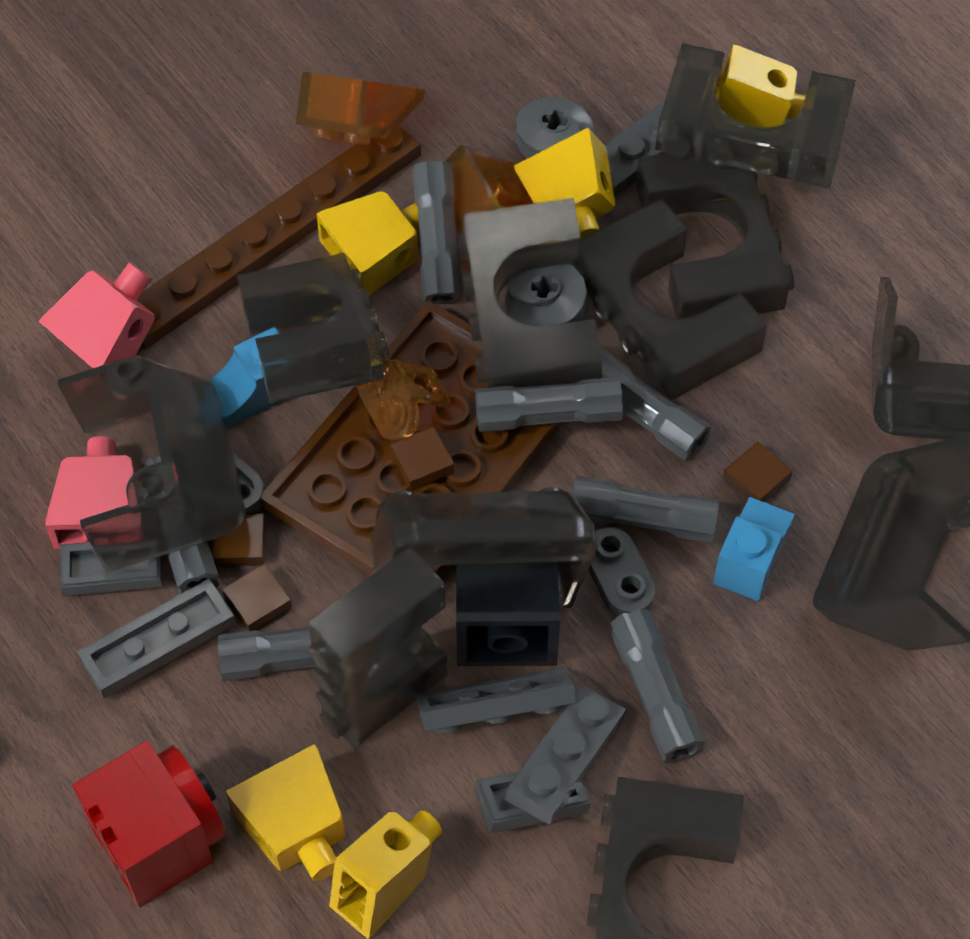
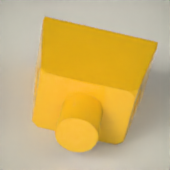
M733 44L711 96L706 130L773 139L778 136L786 118L809 124L815 109L816 98L795 93L797 71L794 67Z
M589 128L514 165L517 175L540 215L559 235L572 232L574 240L578 244L590 243L600 236L601 232L596 219L613 210L615 199L607 149Z
M379 191L316 213L319 241L363 299L411 266L419 257L418 235L416 233L419 231L418 207L415 203L400 210L387 193Z
M315 744L226 790L232 814L278 870L285 871L303 862L310 877L315 882L333 875L334 863L337 857L331 845L345 837V830L339 806Z
M422 810L409 822L396 812H388L335 859L329 907L364 937L370 939L425 878L432 843L442 834V828L438 821L431 814Z

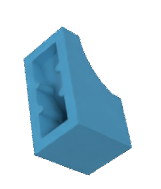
M275 327L234 346V353L224 368L210 380L195 388L197 399L219 432L301 391L298 360Z
M749 497L740 517L736 516L719 553L713 584L759 602L792 526L795 514Z

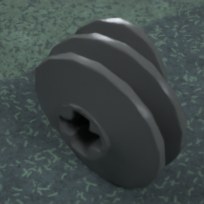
M543 97L529 102L520 110L515 123L516 144L518 150L526 159L586 128H589L594 133L593 122L586 110L575 102L561 97Z
M550 257L533 258L517 265L508 276V290L505 296L506 316L511 329L520 337L533 342H553L569 336L579 328L587 312V290L584 278L574 266L561 259Z

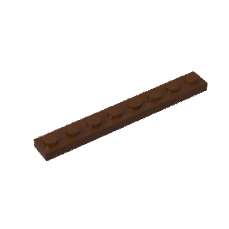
M391 119L140 294L137 301L151 311L155 317L142 346L145 349L149 348L318 228L316 213L363 197L421 156V143L396 121Z

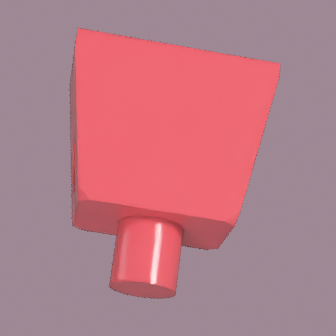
M131 262L127 264L115 282L95 270H91L50 308L39 322L95 371L120 382L154 322L155 315L137 301V298L152 278Z
M104 436L90 438L87 441L86 456L66 457L61 461L45 521L53 549H60L62 544L146 537L138 482L132 458L127 455H116V442L113 439Z

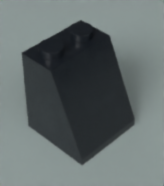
M476 533L469 537H457V666H557L560 602L556 536L524 533L517 537H494L487 533Z

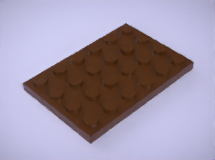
M428 300L263 491L260 498L262 508L417 605L456 557L457 537H469L476 532L562 424L560 422L524 425L516 429L479 432L476 416L475 389L502 386L522 388L571 384V382ZM434 426L454 462V473L410 490L390 453V444Z

